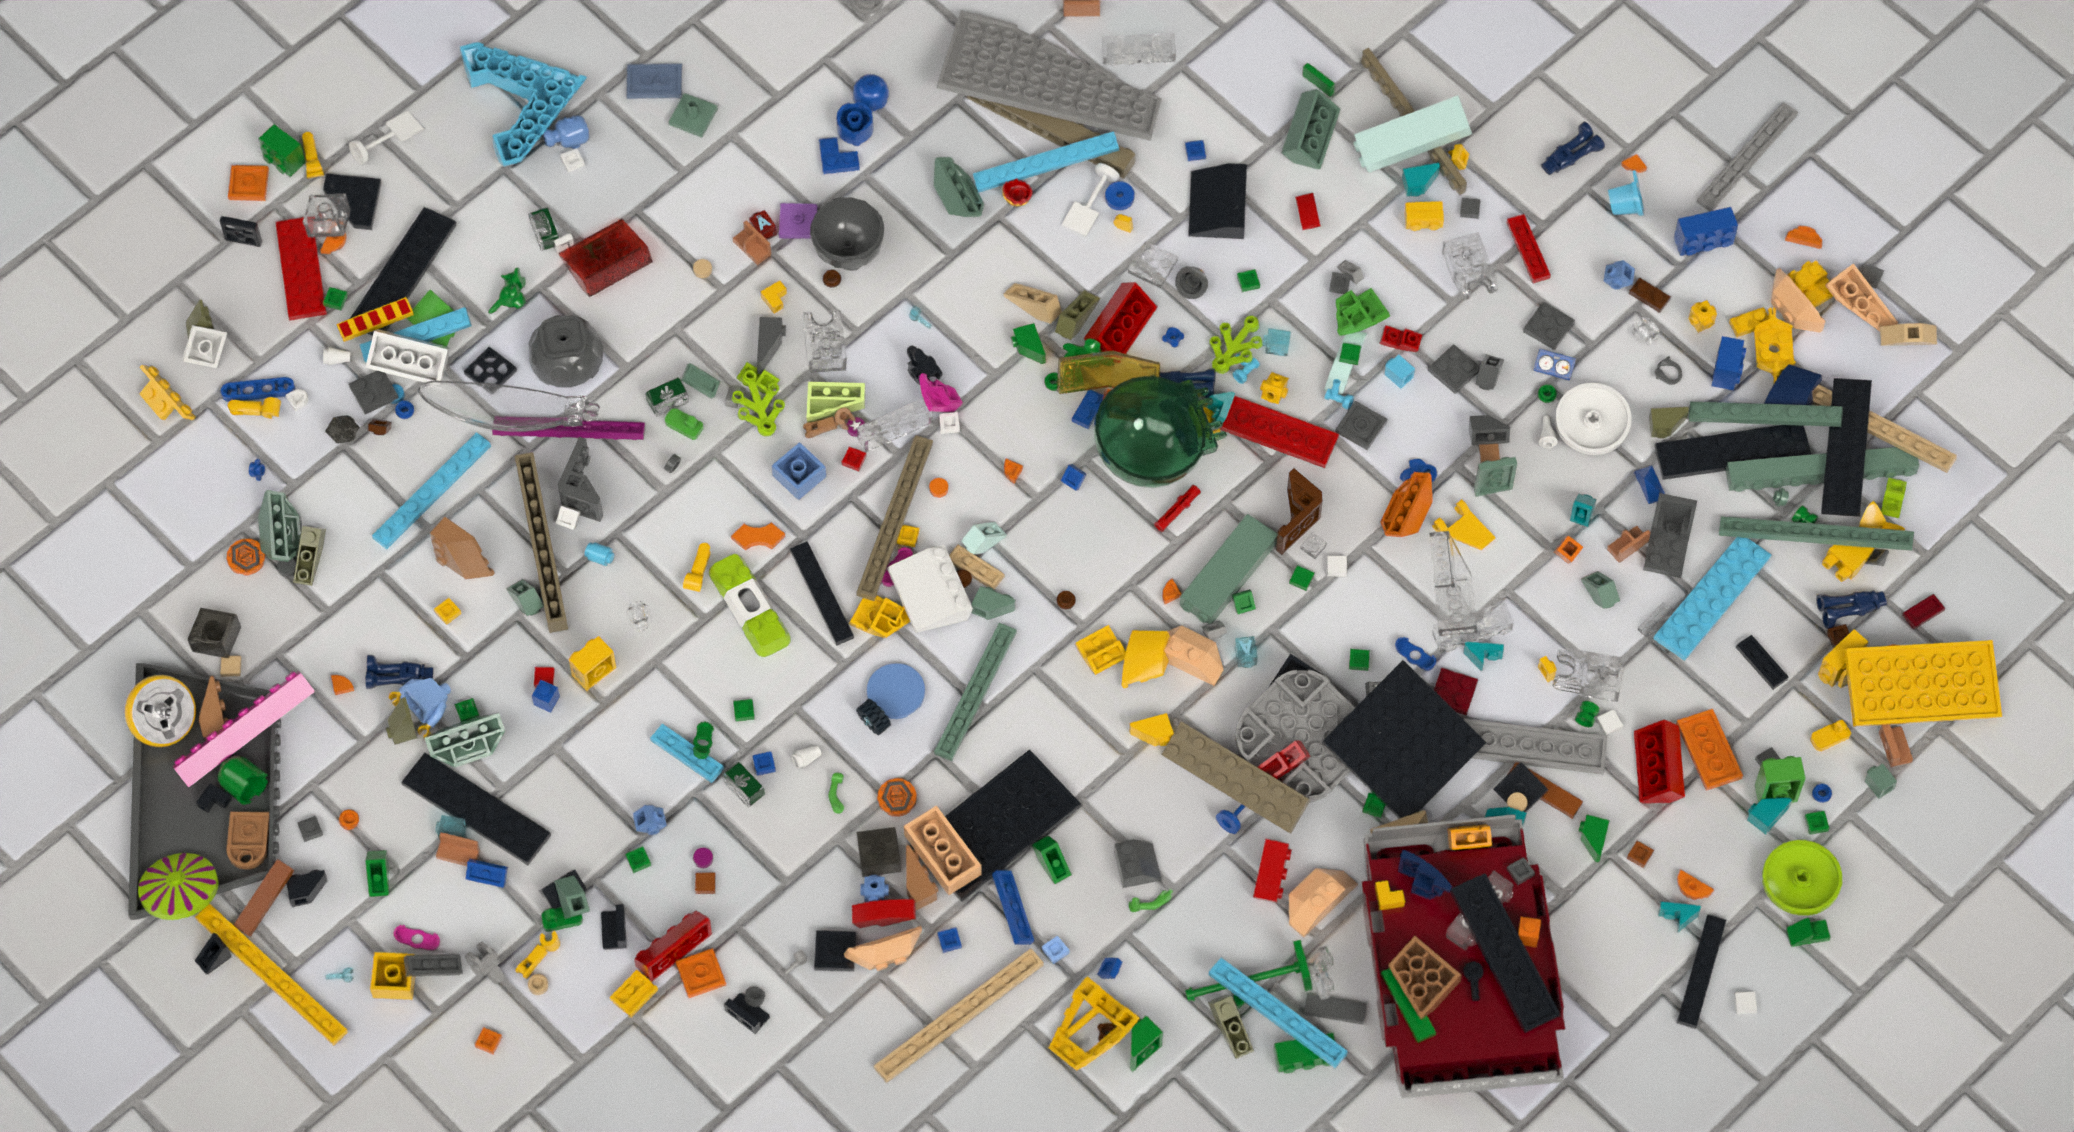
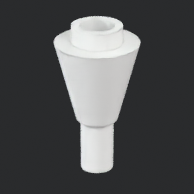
M1544 416L1539 445L1550 449L1556 446L1558 441L1552 429L1550 417Z

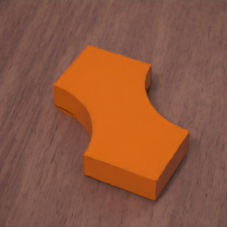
M772 522L760 528L743 524L731 536V539L744 550L757 545L773 549L785 538V533Z

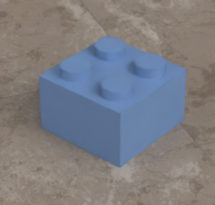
M799 442L772 465V474L778 482L799 500L826 478V466Z

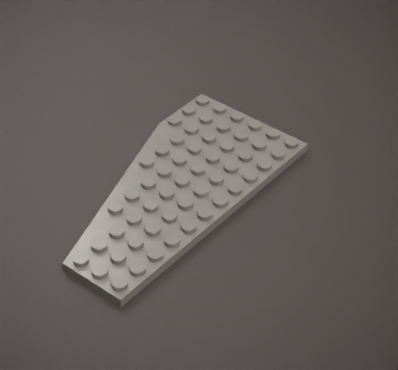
M960 10L937 88L1151 141L1161 98L1144 89L1138 90L1116 79V75L1093 63L1089 65L1067 54V50L1043 38L1040 40L1018 29V25Z

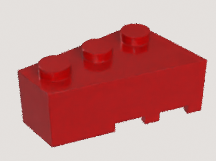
M1265 839L1253 895L1254 899L1277 903L1278 899H1282L1284 888L1281 887L1282 880H1286L1288 869L1285 868L1287 860L1290 861L1292 853L1288 843Z

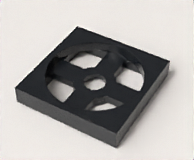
M221 216L220 225L226 241L261 247L262 238L256 222Z
M489 346L464 370V375L492 396L517 372V367ZM488 358H495L493 362L487 363L485 361ZM503 363L507 367V372L504 375L498 371V368ZM477 365L483 369V372L478 377L474 375ZM491 367L494 369V371L492 373H488L487 369ZM488 377H493L497 380L494 385L484 383Z

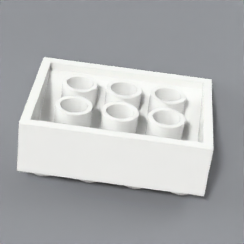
M945 545L925 549L887 568L915 633L969 619L973 608Z

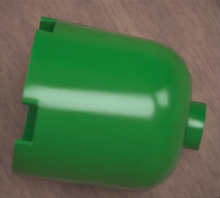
M233 756L224 760L220 765L218 772L220 785L240 804H250L252 802L250 799L255 795L260 796L268 783V780L265 779L267 773L243 756Z

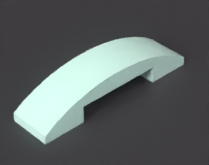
M1359 331L1347 334L1342 344L1360 345L1362 349L1367 333ZM1342 344L1324 391L1332 389L1333 380L1338 379L1341 381L1338 392L1340 395L1344 393L1354 366L1353 364L1339 362Z

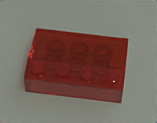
M623 219L612 223L558 253L580 288L588 297L597 294L653 262L648 246Z

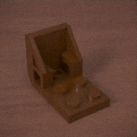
M1295 468L1289 472L1287 485L1292 518L1287 525L1281 526L1277 532L1276 551L1281 555L1321 519L1322 491Z

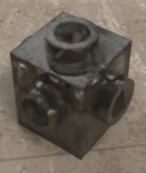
M344 415L333 417L325 432L338 444L353 441L360 427L351 416Z

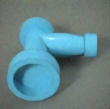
M1255 358L1251 362L1240 363L1244 368L1233 372V377L1238 383L1244 384L1247 381V375L1254 368L1257 369L1260 366V363Z
M1334 379L1332 389L1327 390L1325 399H1332L1342 403L1343 408L1349 410L1353 404L1354 396L1338 394L1341 381Z

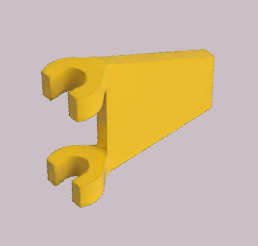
M1462 499L1454 507L1455 511L1462 515L1458 521L1447 528L1445 522L1439 517L1434 521V525H1432L1436 532L1479 550H1483L1496 539L1469 510L1467 504Z

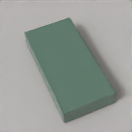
M691 363L687 364L681 381L711 399L715 397L721 382Z

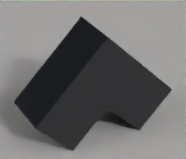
M210 783L196 804L198 808L208 813L214 804L225 809L232 798L230 794Z

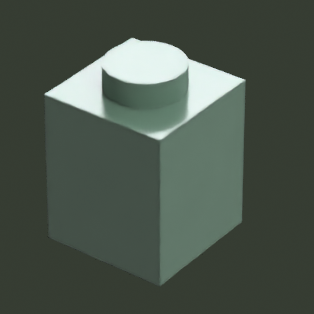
M1884 764L1878 767L1873 766L1866 772L1865 783L1878 799L1895 789L1897 780Z

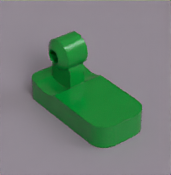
M562 907L557 909L549 908L541 913L546 932L579 926L583 922L582 915L565 919Z

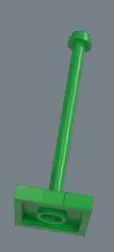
M1301 940L1293 941L1297 960L1293 964L1247 976L1252 981L1257 982L1296 972V974H1301L1305 992L1313 990ZM1217 983L1193 990L1191 986L1189 989H1185L1188 1001L1192 1000L1193 1002L1195 1001L1194 997L1226 990L1227 988Z

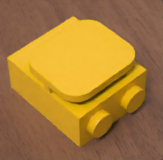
M1855 629L1850 632L1823 658L1818 672L1820 680L1831 687L1839 681L1838 686L1843 688L1848 683L1844 649L1867 647L1869 641Z

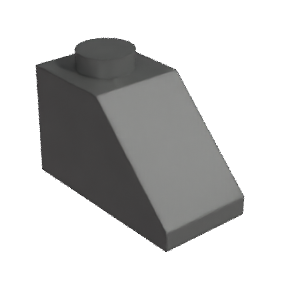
M1486 354L1481 363L1475 384L1479 385L1483 390H1493L1500 375L1504 359Z
M1489 415L1469 416L1471 445L1509 443L1510 426Z

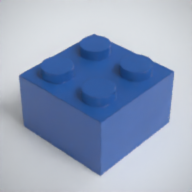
M1722 336L1711 386L1734 391L1735 384H1739L1743 371V361L1747 349L1743 347L1744 340Z

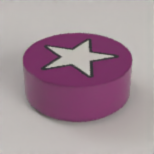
M855 417V421L849 419L847 422L848 434L853 437L863 435L865 432V422L859 417Z

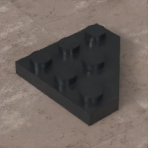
M326 173L323 187L324 194L331 199L335 207L347 218L353 228L372 230L382 183L381 179Z

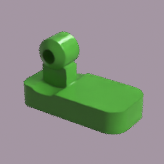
M676 408L671 409L665 417L667 427L691 440H696L704 429L703 423L698 421L695 416L688 415Z

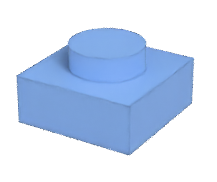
M1056 936L1042 946V951L1053 964L1070 953V950L1059 936Z

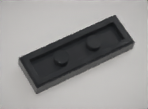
M1752 635L1736 645V649L1772 690L1788 680V675Z

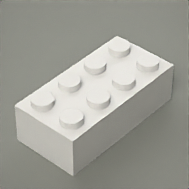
M377 329L373 334L366 368L440 386L443 381L450 347Z

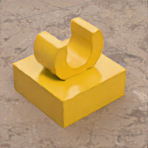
M1455 144L1454 150L1448 151V154L1452 157L1450 160L1459 170H1465L1469 153L1462 144Z

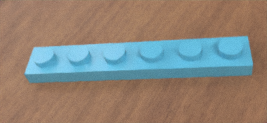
M464 307L393 333L429 342L472 325L468 311ZM372 340L360 344L366 364Z

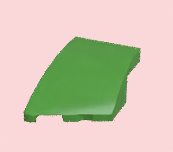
M1372 288L1357 297L1350 290L1336 299L1337 332L1339 336L1362 331L1390 317L1389 312Z
M430 289L412 309L414 315L407 319L413 325L455 310ZM456 332L434 339L432 342L447 347L450 338L454 337Z

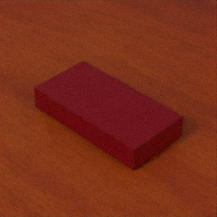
M1932 594L1903 612L1902 616L1914 630L1944 612L1945 607Z

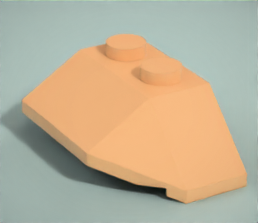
M1780 268L1776 269L1771 295L1772 306L1779 310L1786 323L1793 325V328L1822 332L1826 321L1819 315L1812 303L1789 276Z
M1184 626L1169 630L1170 637L1164 650L1169 660L1168 664L1215 686L1224 671L1216 642Z
M1315 868L1289 894V925L1304 938L1358 883L1344 871Z
M918 926L848 948L844 956L869 970L877 969V971L886 969L892 963H895V965L902 964L907 961L906 959L911 954L922 931V927Z

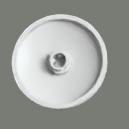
M1584 383L1571 388L1559 401L1555 414L1556 428L1562 440L1572 449L1587 455H1602L1618 448L1627 438L1632 421L1631 411L1624 397L1615 389L1600 383Z

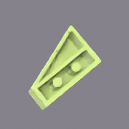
M808 382L807 423L831 416L835 417L836 412L844 407L848 408L851 412L864 409L865 383Z

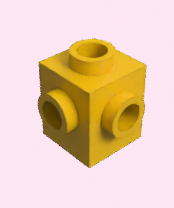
M1707 300L1697 302L1691 307L1688 319L1699 333L1714 325L1717 311Z
M1271 372L1267 380L1262 381L1260 387L1262 391L1261 399L1279 404L1281 399H1285L1287 396L1289 378Z

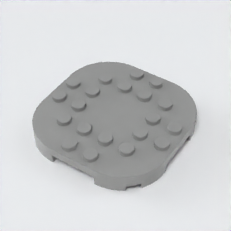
M1293 670L1278 677L1262 695L1244 710L1236 727L1235 742L1240 757L1258 767L1295 740H1301L1311 757L1278 780L1311 799L1309 802L1311 803L1328 795L1351 772L1322 741L1355 707L1322 674L1311 670Z

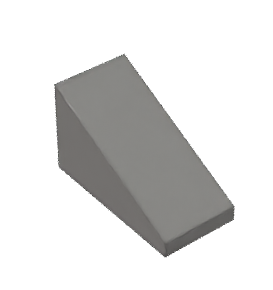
M1347 260L1337 266L1343 274L1351 275L1350 280L1354 284H1358L1364 279L1361 268Z
M730 385L725 398L726 407H738V404L732 401V395L734 391H741L742 387ZM735 395V398H736V399H739L740 396H739V395Z

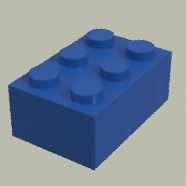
M1732 207L1679 218L1674 240L1680 256H1691L1697 252H1708L1714 248H1725L1734 244L1738 223Z

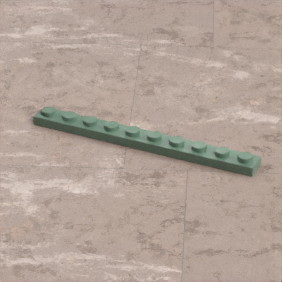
M1722 516L1719 527V536L1912 551L1914 531Z

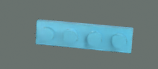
M661 724L650 737L651 742L711 783L724 770V766L709 755L705 759L695 757L693 754L694 745L664 724Z

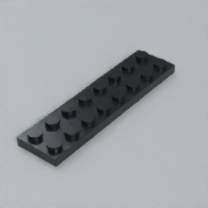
M424 207L350 319L405 297L408 300L457 226L456 221ZM391 324L379 328L378 330L387 332ZM374 331L369 332L367 334L373 336Z
M1834 378L1831 406H1842L1843 414L1841 427L1829 426L1821 514L1860 517L1872 380Z
M1779 425L1655 443L1654 446L1662 480L1722 472L1726 470L1728 462L1812 455L1803 425Z
M427 753L421 756L401 781L404 787L527 866L551 837L549 831Z
M1486 873L1451 888L1450 894L1523 1032L1527 1033L1560 1017V1012Z

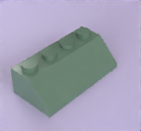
M1318 89L1301 93L1281 153L1295 164L1321 169L1341 109Z

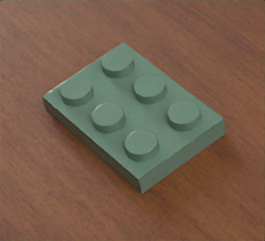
M1503 457L1500 460H1487L1478 464L1474 486L1475 496L1512 490L1517 468L1516 457Z

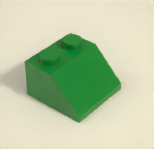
M1147 1015L1143 1019L1140 1018L1132 1027L1130 1070L1132 1072L1162 1047L1163 1031Z

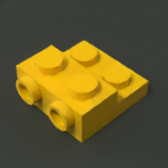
M1817 260L1813 263L1808 261L1803 264L1802 269L1798 272L1793 270L1788 274L1789 278L1815 308L1834 297L1825 286L1829 282L1827 278L1828 273Z

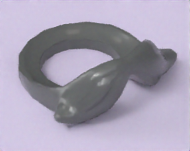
M1668 356L1655 369L1656 379H1661L1669 385H1675L1682 378L1681 367L1676 362L1670 360V356ZM1660 367H1675L1679 374L1678 378L1675 380L1669 379Z

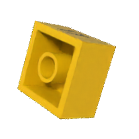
M599 636L595 639H590L585 644V647L580 651H575L569 658L572 676L586 691L616 669L614 651Z
M374 952L370 986L373 998L413 1000L415 976L406 977L403 957L414 954Z

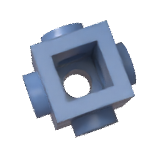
M1624 260L1606 265L1604 282L1615 290L1633 285L1635 268Z
M645 805L633 813L636 831L655 835L667 826L663 808Z
M879 875L865 877L864 884H861V896H864L865 902L885 900V896H889V884H885V877Z

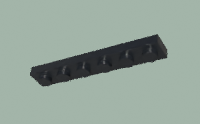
M808 541L790 548V552L836 646L854 639L847 620Z
M1707 914L1677 1024L1694 1029L1697 1027L1726 919Z

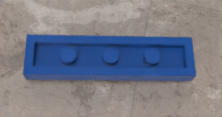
M995 871L992 876L1014 944L1031 945L1035 940L1012 871Z

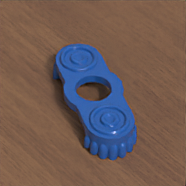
M1400 637L1396 640V651L1405 657L1409 663L1417 665L1425 671H1430L1436 665V657L1434 655L1429 656L1422 648L1411 644L1408 638ZM1418 651L1421 657L1418 660H1413L1410 657V653Z

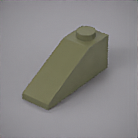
M1084 290L1060 314L1055 332L1064 338L1072 340L1079 333L1099 303L1100 298Z
M403 697L387 720L389 727L386 728L389 739L393 738L394 745L417 738L406 697Z

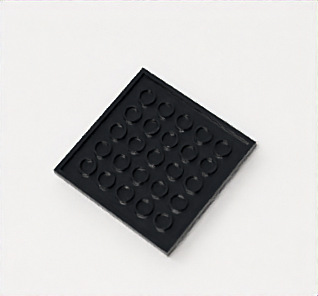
M1404 660L1322 741L1399 819L1419 812L1487 743Z

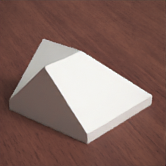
M192 325L182 361L217 368L227 332Z

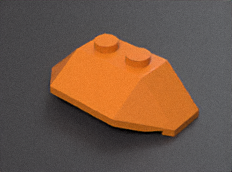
M1414 472L1411 478L1404 481L1395 490L1380 521L1386 536L1405 537L1419 532L1433 502L1430 473Z

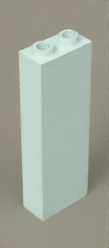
M1455 96L1354 134L1356 141L1353 143L1356 151H1360L1362 157H1359L1362 168L1366 167L1368 173L1469 136L1472 132L1459 96Z

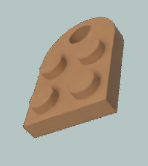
M230 812L227 855L235 867L244 870L253 869L259 866L266 858L270 812ZM245 855L251 856V860L247 863L241 862V858Z

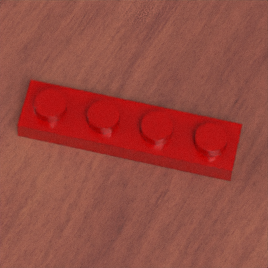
M1525 214L1508 218L1506 223L1532 283L1550 279L1551 274Z

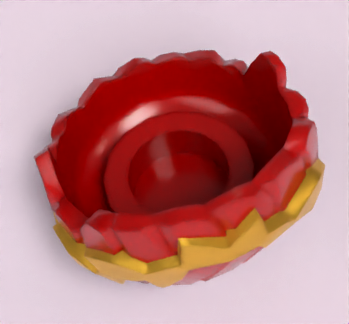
M1017 178L1014 181H1009V183L1006 181L1002 188L1005 200L1010 205L1017 207L1026 205L1033 193L1032 188L1026 181H1018Z

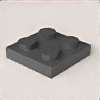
M1542 302L1524 327L1523 332L1555 350L1574 325L1575 320L1547 303Z
M1453 344L1428 367V372L1456 394L1479 373L1480 366Z
M375 371L349 383V388L364 414L381 408L399 398L385 372Z
M1355 401L1336 427L1335 432L1368 450L1387 424L1388 419Z

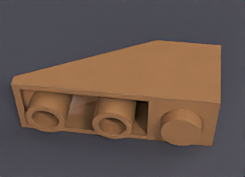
M210 676L199 716L204 740H207L206 737L213 731H220L223 728L222 725L228 721V717L224 718L223 711L226 710L224 700L220 699L218 692H221L219 680L215 681L214 676Z
M907 845V896L909 899L915 900L917 911L937 901V892L939 891L935 882H930L927 868L919 863L920 857L918 853Z

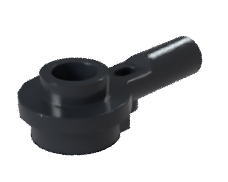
M1469 962L1465 965L1463 973L1471 985L1472 1001H1479L1478 982L1482 978L1484 970L1478 962Z

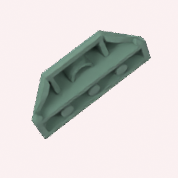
M936 157L934 187L947 212L950 215L962 217H980L984 208V202L969 175L959 165L954 163L951 157Z
M266 490L258 515L260 548L272 560L289 562L298 554L301 537L300 516L293 505L286 499L285 493Z
M493 713L442 728L424 738L431 757L450 766L458 767L492 755L504 735L505 729L500 714Z

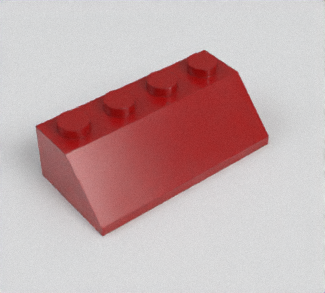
M1136 282L1121 283L1084 337V340H1097L1100 343L1102 355L1116 363H1120L1158 306Z
M1663 719L1635 730L1634 740L1639 802L1642 804L1671 803L1685 798L1679 725Z
M694 911L692 914L688 913L677 926H671L663 937L656 938L649 948L638 952L634 959L635 966L646 978L653 982L676 963L675 961L682 959L712 935L710 919L698 911Z

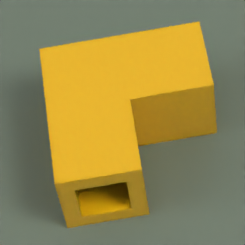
M779 280L761 291V298L773 314L784 308L780 298L787 294V289Z
M1388 881L1375 883L1379 910L1404 907L1403 890L1390 892Z

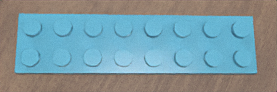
M1737 537L1659 629L1653 639L1685 661L1772 555L1750 539Z

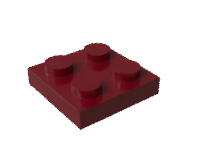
M1441 668L1434 691L1456 713L1467 716L1478 679Z

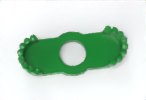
M704 721L697 725L696 737L693 740V754L699 759L708 757L713 744L711 738L714 728L709 722L706 723ZM706 740L708 745L702 746L697 741Z

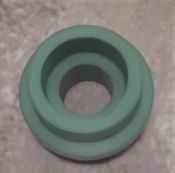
M1784 488L1776 490L1773 496L1775 505L1778 507L1781 505L1785 506L1788 501L1789 492L1785 491Z

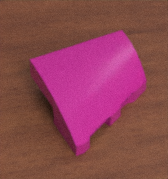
M922 373L919 376L922 396L929 411L955 412L963 404L955 388L945 385L937 379L934 382L929 381L927 374Z

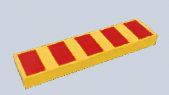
M407 297L336 325L343 342H346L414 314Z

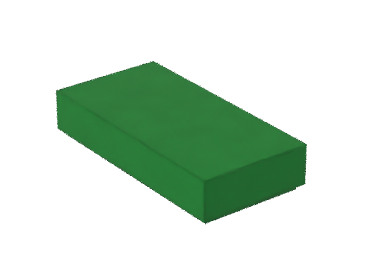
M1306 63L1303 66L1302 76L1326 95L1332 96L1335 83L1311 64Z

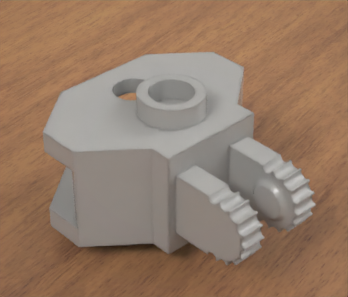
M483 941L476 945L483 956L481 959H478L471 952L464 956L467 963L471 966L470 968L477 976L481 975L484 977L486 975L496 984L501 983V981L503 982L505 976L498 967L500 963L498 960L499 955Z

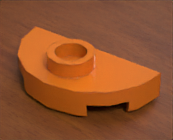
M333 221L321 248V254H331V252L342 249L346 243L345 228L340 222Z
M1798 226V228L1789 231L1785 238V241L1818 249L1822 248V238L1816 233L1815 229L1808 226Z
M1680 869L1677 877L1680 892L1687 898L1693 900L1708 898L1714 892L1713 888Z

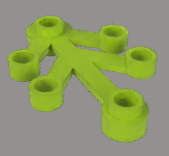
M1250 315L1245 318L1244 327L1234 341H1232L1230 324L1225 322L1220 325L1219 329L1224 336L1227 347L1224 355L1220 349V338L1218 336L1210 338V346L1213 348L1216 357L1212 362V367L1216 369L1217 373L1224 374L1228 372L1231 365L1251 362L1253 356L1249 349H1259L1262 347L1263 342L1260 336H1254L1250 342L1242 343L1249 332H1256L1259 329L1260 325L1256 317ZM1241 352V356L1232 357L1233 354Z
M746 370L742 374L741 382L749 387L753 402L745 398L741 391H734L732 401L745 406L739 409L737 416L740 420H746L757 426V430L762 436H771L776 430L774 421L778 414L783 411L785 403L781 399L775 400L773 410L768 418L765 410L773 396L778 393L779 386L776 383H770L765 397L761 400L755 383L757 375L752 370ZM774 387L776 391H772L770 388ZM735 395H739L741 398L736 399ZM776 404H780L782 407L778 408ZM747 408L758 413L759 418L750 415ZM740 412H745L746 416L741 415Z

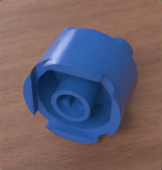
M849 102L839 108L836 118L839 137L846 143L860 146L873 134L874 126L871 109L861 102L853 104Z

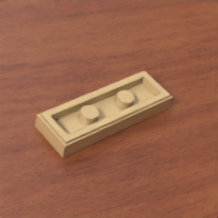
M959 544L949 555L955 567L960 570L969 571L972 578L986 587L995 590L1005 577L1004 573L970 553Z

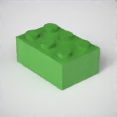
M1787 756L1784 759L1776 760L1775 758H1769L1762 761L1754 785L1758 803L1761 799L1790 798L1792 803L1798 802L1806 779L1801 757Z

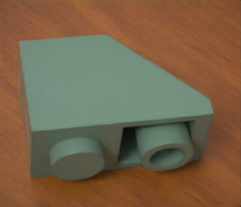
M980 586L971 604L973 608L971 613L991 620L1014 612L1016 600L1008 594H1000L990 587Z
M574 875L554 881L565 919L590 911L585 892Z

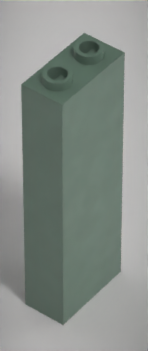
M1247 514L1180 596L1181 608L1188 613L1191 612L1196 615L1198 620L1203 623H1213L1233 599L1232 595L1238 593L1276 546L1278 534Z

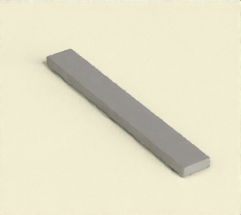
M1783 102L1701 194L1696 203L1709 212L1713 211L1797 117L1798 111Z

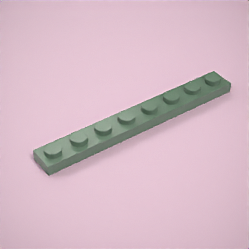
M1690 402L1688 418L1689 422L1841 427L1843 408L1842 406Z
M1002 623L998 624L934 751L935 755L953 761L1017 634L1016 629Z

